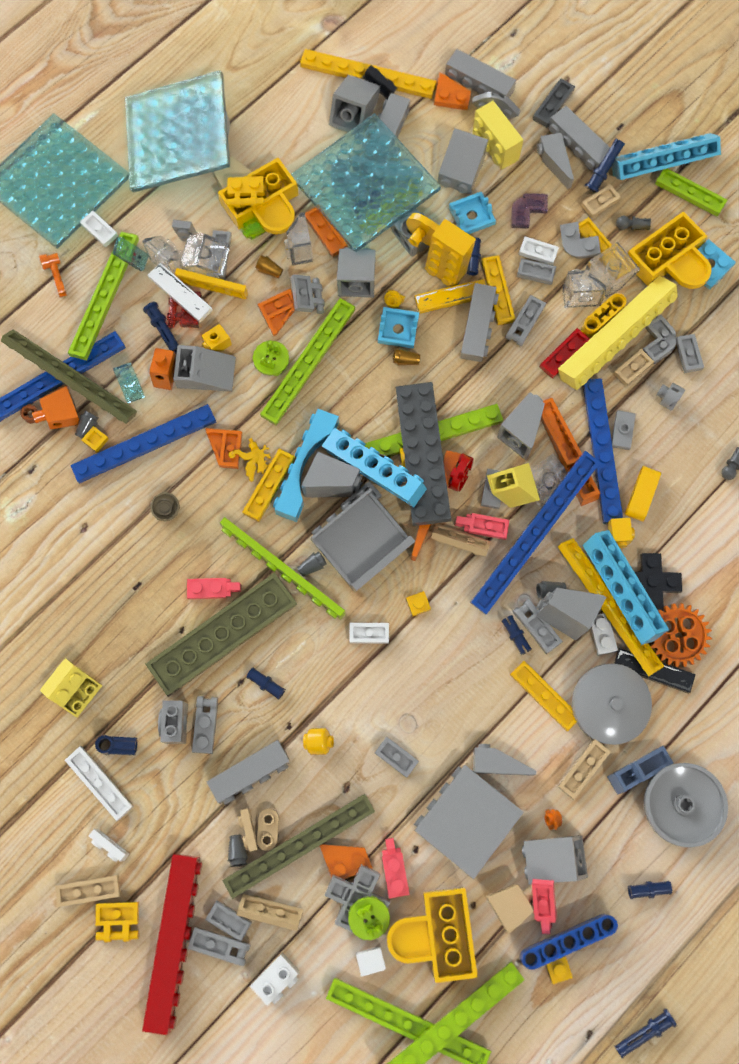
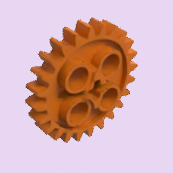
M673 603L671 604V610L667 605L663 606L664 612L662 610H658L664 622L667 621L671 624V630L653 641L650 647L656 649V655L660 654V661L666 659L667 665H670L672 661L674 667H678L679 663H681L682 667H686L687 661L690 665H694V659L697 661L701 660L699 654H707L704 648H710L706 640H712L711 637L707 636V633L712 630L705 628L709 621L703 622L702 619L705 615L698 616L699 609L691 611V605L684 609L683 603H680L678 608ZM684 619L690 621L691 626L689 629L684 628ZM682 633V637L676 638L675 634ZM689 638L694 641L692 649L688 648L686 644ZM669 641H672L675 645L672 652L667 649ZM680 644H681V647L683 648V652H682V653L680 652Z

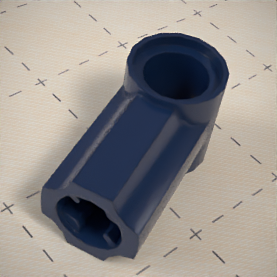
M102 735L95 742V748L101 754L136 756L137 738ZM109 740L111 743L110 748L102 750V742Z

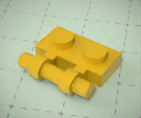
M263 176L227 177L228 197H234V199H227L228 206L241 208V206L251 205V207H257V205H264V198H257V196H264Z
M139 902L96 904L95 926H104V932H96V941L104 940L105 943L112 942V940H123V942H130L131 939H139V930L131 931L130 929L132 924H139ZM112 925H123L122 931H112Z

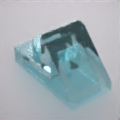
M131 362L113 368L127 403L145 397Z

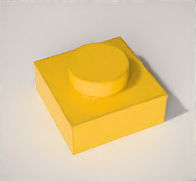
M93 426L81 440L98 453L109 438Z
M424 591L406 597L412 617L431 610Z
M566 956L546 964L552 984L573 978Z

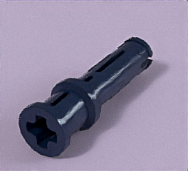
M615 138L598 168L593 170V175L589 182L585 183L584 186L594 193L599 192L598 189L602 182L608 178L607 173L625 146L624 142Z
M151 302L143 308V312L149 316L151 325L157 328L169 350L177 354V346L179 344L166 324V317L160 312L158 303Z
M666 1008L656 1018L648 1019L646 1026L617 1045H614L621 1058H624V1056L653 1037L660 1038L662 1033L672 1026L674 1028L677 1026Z

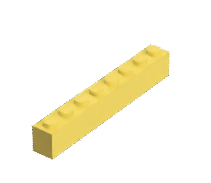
M659 275L558 368L561 381L575 390L585 385L595 373H598L607 362L613 359L614 355L624 349L627 343L637 337L641 330L648 326L655 317L660 315L668 305L676 300L678 297L677 284Z

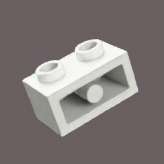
M282 953L250 987L267 1006L271 1002L275 1005L282 998L283 994L281 992L285 987L291 988L299 980L297 975L300 971Z

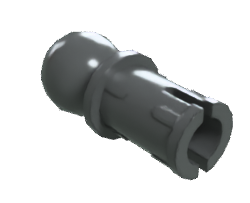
M620 216L616 220V226L620 230H626L628 227H631V231L634 229L650 230L651 218H635L633 216L632 220H630L627 216Z
M739 447L736 448L732 457L727 460L728 466L722 469V477L726 480L734 479L737 474L736 469L739 470Z

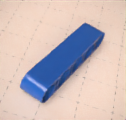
M600 914L523 949L520 953V961L527 969H537L613 935L618 929V923L614 917L608 914ZM608 918L611 926L608 930H604L602 922ZM586 927H590L592 935L590 938L585 939L583 937V930ZM567 936H572L573 944L570 947H565L564 939ZM552 944L554 946V953L547 956L544 952L545 947ZM529 953L535 954V961L532 964H527L525 961V957Z

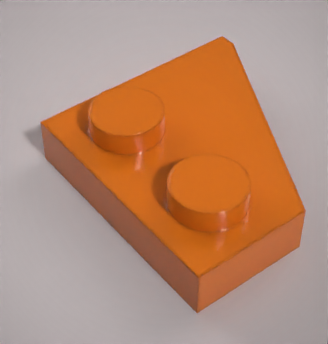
M439 73L434 105L468 110L471 91L443 73Z
M291 289L258 304V308L273 336L278 334L295 311Z
M206 428V433L219 467L238 469L240 456L235 454L234 458H230L228 454L231 451L241 450L242 431Z
M320 845L331 877L333 875L342 879L352 877L357 874L361 864L372 868L365 848Z

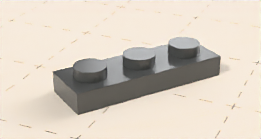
M560 78L537 109L532 120L547 128L550 118L563 107L573 93L575 86Z

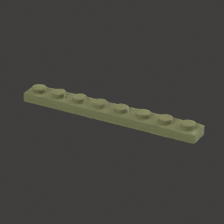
M14 329L2 336L1 342L10 349L18 352L25 359L30 360L57 380L62 381L72 390L77 391L104 411L109 412L119 421L127 424L135 417L137 410Z
M363 794L223 879L222 881L231 898H235L371 815L375 810L367 796Z

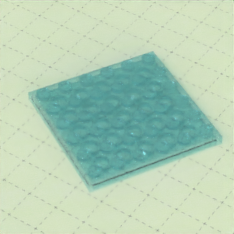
M221 70L125 97L129 185L132 192L230 167L224 78Z
M53 113L0 164V203L58 249L81 226L80 221L92 211L95 212L131 176L128 171Z
M375 113L291 174L298 187L355 252L362 249L441 190V185Z

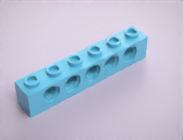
M708 133L618 156L612 165L613 176L623 180L721 155L720 136Z
M333 429L322 444L327 453L346 464L360 469V474L413 508L427 490L421 477L416 474L414 476L408 474L409 471L402 465L397 467L389 457L385 456L383 458L379 456L380 453L372 447L368 449L365 447L366 444L360 439H352L347 431ZM392 472L391 476L386 477L388 473ZM407 481V484L401 487V484Z
M606 530L595 533L582 546L641 645L657 640L669 628L610 531Z

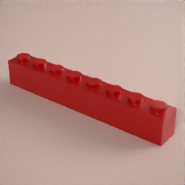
M181 854L172 855L142 1032L168 1035L171 1029L174 1030L176 1026L177 1016H174V1011L180 1002L181 994L178 993L179 984L182 985L184 979V971H181L182 963L186 962L188 949H185L186 940H189L192 927H189L190 918L194 917L195 905H192L193 897L197 896L199 889L196 879L197 875H200L202 871L200 857Z

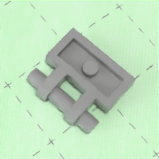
M292 275L291 285L295 311L312 312L315 307L317 314L324 313L323 307L325 302L322 299L321 292L323 289L319 278L312 279L313 283H311L310 276Z

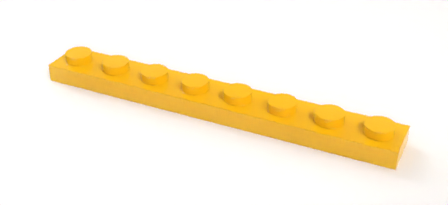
M308 49L304 50L300 62V67L343 78H346L349 74L363 79L364 73L370 66V64ZM372 65L383 76L394 83L397 87L396 91L432 99L436 80Z
M572 538L562 542L558 548L583 582L585 588L590 593L606 597L601 609L628 646L630 652L640 663L642 669L650 676L665 667L648 643L641 645L603 579L575 539Z

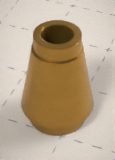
M261 255L255 266L258 272L278 279L283 272V269L268 256Z
M401 347L399 349L395 348L393 363H396L397 366L419 365L420 354Z

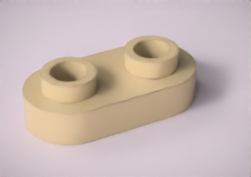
M265 809L258 818L257 844L260 849L270 851L278 844L279 815L273 809ZM267 815H270L272 817L271 823L265 822V817ZM266 836L271 838L270 844L264 843L263 840Z

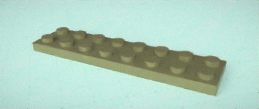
M273 573L145 665L169 697L291 610L297 603L277 575Z

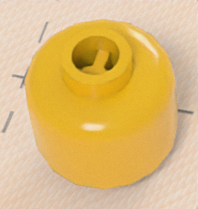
M311 728L304 734L303 747L311 755H326L330 748L334 746V737L330 735L326 728Z

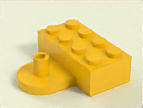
M279 157L245 176H263L264 196H257V198H264V205H257V207L249 205L235 208V206H228L227 199H234V197H228L227 187L218 192L220 204L239 230L255 220L259 222L266 232L271 234H283L294 225L295 213L289 200L299 195L298 185Z
M684 211L630 249L625 260L633 269L632 271L647 286L659 275L663 277L669 273L679 285L688 289H696L707 283L712 271L710 262L698 250L706 242L708 236Z
M412 213L406 221V225L412 233L408 241L415 247H418L420 242L429 246L425 270L431 276L439 278L446 286H456L466 274L476 239L446 219L438 225L422 214Z
M460 887L423 892L426 915L402 918L391 926L387 935V945L390 953L395 959L403 963L432 961L435 983L478 978L466 888Z

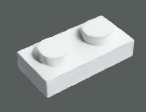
M94 211L80 221L81 225L105 248L118 237L117 232Z
M525 236L519 255L553 265L559 247Z
M605 614L597 615L591 627L597 655L617 652L618 648L611 622Z
M350 623L349 642L389 644V623Z
M93 829L89 834V837L93 839L91 843L99 849L103 847L109 852L107 856L113 861H125L129 856L126 850L99 829Z

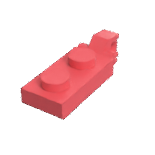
M472 513L467 514L466 517L457 516L455 526L462 527L465 532L506 540L510 520Z
M187 579V599H222L231 597L233 592H241L240 582H231V579Z
M394 838L385 839L387 850L382 851V860L389 899L409 895L401 849L395 848Z
M533 879L534 919L537 922H541L542 934H551L552 923H556L557 917L554 881Z

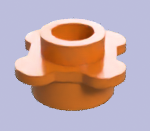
M546 810L545 823L550 830H553V828L557 830L558 827L562 826V816L558 810Z

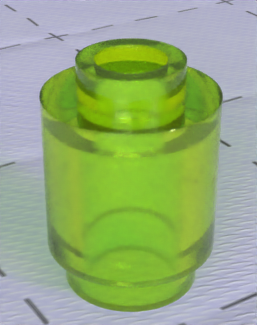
M255 217L244 223L243 229H241L245 238H250V240L266 232Z

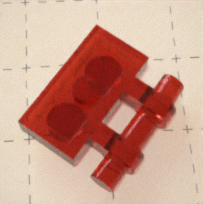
M193 291L202 299L201 291ZM170 297L168 301L170 309L167 313L168 327L174 328L175 322L180 320L181 327L199 328V322L181 307V312H177L179 304Z

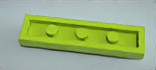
M668 168L663 169L655 185L716 217L719 216L727 202V199Z

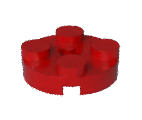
M463 453L460 455L458 467L454 466L450 474L452 479L448 486L449 489L457 492L462 490L469 477L467 476L468 471L472 469L473 457Z

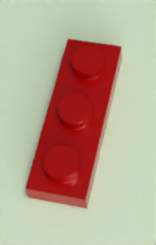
M577 328L539 367L553 379L559 373L558 368L589 341L590 338Z

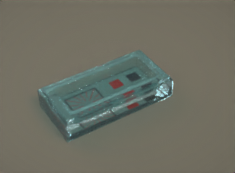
M121 236L117 237L112 254L137 270L144 271L149 254Z

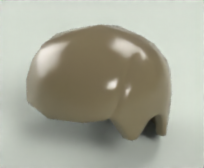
M162 492L152 499L150 508L151 513L157 520L166 522L178 515L180 505L175 495Z

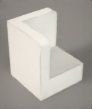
M381 946L356 952L361 977L386 969Z

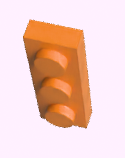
M319 205L304 213V218L332 257L339 254V249L348 247Z

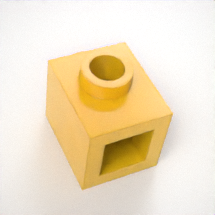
M220 324L201 335L203 339L202 346L205 349L222 352L232 345L230 337Z
M630 518L611 519L607 523L608 530L619 548L627 547L635 538L634 527H631Z

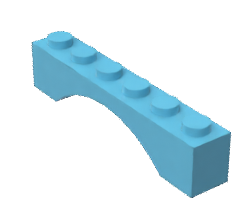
M317 409L316 414H312L309 421L311 426L309 430H305L302 437L304 442L296 450L295 457L297 458L295 463H291L288 469L289 477L287 481H283L280 489L282 493L280 497H276L273 504L276 515L294 522L298 521L304 507L300 488L304 467L311 455L322 446L333 429H337L339 425V416L321 409Z

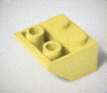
M529 463L487 475L492 494L510 508L540 500Z
M65 658L40 691L48 699L78 718L102 685Z

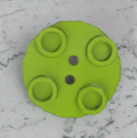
M272 340L258 345L253 353L254 367L262 374L269 376H279L288 366L290 359L286 347L280 342Z
M375 896L364 897L356 901L349 909L348 922L355 936L363 940H374L386 932L389 927L390 915L383 901Z

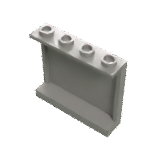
M371 488L367 491L365 489L360 491L356 495L357 500L353 503L348 501L341 507L343 511L338 515L335 513L326 520L328 524L323 528L319 525L311 532L313 536L310 538L354 592L415 542L411 535L408 537L372 494Z
M464 765L462 768L458 766L451 775L454 777L450 784L446 782L439 792L442 795L437 801L433 799L427 806L429 812L425 817L421 815L414 823L416 826L414 831L474 879L524 812Z

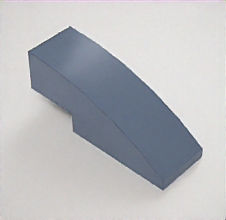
M661 746L607 777L618 795L646 781L664 767L674 763L665 747Z

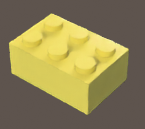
M494 101L475 111L472 132L473 135L488 139L486 152L491 155L495 165H498L503 170L517 162L520 158L523 138Z

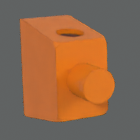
M155 348L149 372L153 387L172 390L176 363V353L174 351Z
M67 386L41 398L39 401L42 410L32 413L35 423L47 420L50 429L75 426L79 423V418Z

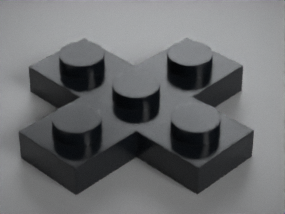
M642 553L640 555L641 572H635L656 609L664 611L663 593L682 592V573L662 572L661 553Z

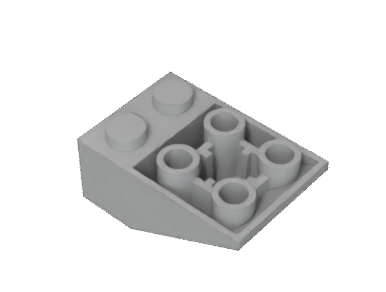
M178 345L173 380L177 388L232 392L236 356L198 346Z

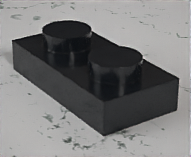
M372 65L367 68L362 77L368 82L379 85V93L386 99L397 90L394 83L383 76Z

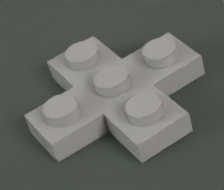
M361 864L352 883L333 875L325 896L342 904L335 919L336 925L352 932L348 922L349 909L361 898L375 896L383 901L387 908L389 907L390 900L372 893L379 879V872Z

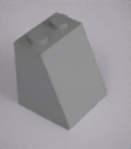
M348 74L333 94L329 125L361 137L378 102L380 86Z
M454 128L439 171L438 184L446 188L450 187L458 190L460 193L471 195L485 161L488 139Z
M350 247L339 249L337 270L338 296L374 298L376 250H371L370 248L353 249Z
M531 392L501 424L497 435L498 439L525 460L528 459L533 448L545 405L538 395H533Z
M317 452L302 483L303 495L307 498L351 497L355 492H358L362 485L360 469Z
M556 588L552 593L548 592L545 598H541L536 606L539 610L535 616L576 641L591 629L606 597L599 594Z
M582 835L524 841L522 854L526 858L525 877L528 879L529 884H532L533 879L553 880L556 883L579 881L588 878Z

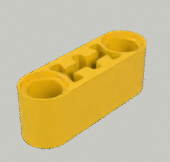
M620 293L613 294L585 319L581 331L591 339L625 307L626 297Z
M642 466L627 505L625 516L641 522L645 520L661 472Z

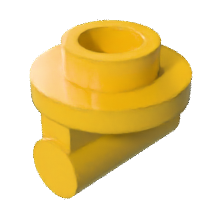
M390 289L384 296V301L390 308L399 307L405 300V296Z

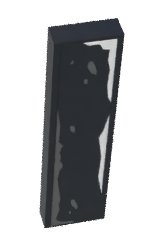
M621 648L618 649L614 664L623 665L634 670L642 678L688 694L691 693L696 675L663 663L665 667L648 676L635 656L630 651Z

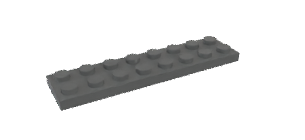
M433 382L396 386L405 467L409 471L408 474L412 476L416 474L424 480L423 484L427 488L415 507L410 506L413 526L450 522L451 513Z

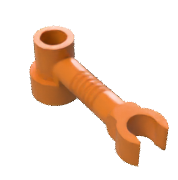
M58 253L40 255L39 258L43 270L51 268L59 296H67L57 264H61Z

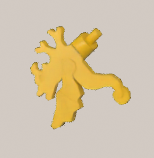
M250 438L249 448L251 452L244 453L241 450H235L234 452H229L228 455L230 458H234L235 454H237L243 460H250L246 463L244 469L250 482H253L256 470L255 464H257V473L261 471L264 474V470L270 465V463L266 464L264 457L271 459V457L269 456L270 453H264L265 450L269 449L266 448V445H263V448L260 450L257 443Z

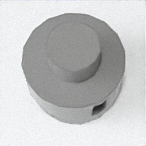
M672 383L670 388L663 384L657 393V396L662 398L660 405L673 410L685 389L675 383Z

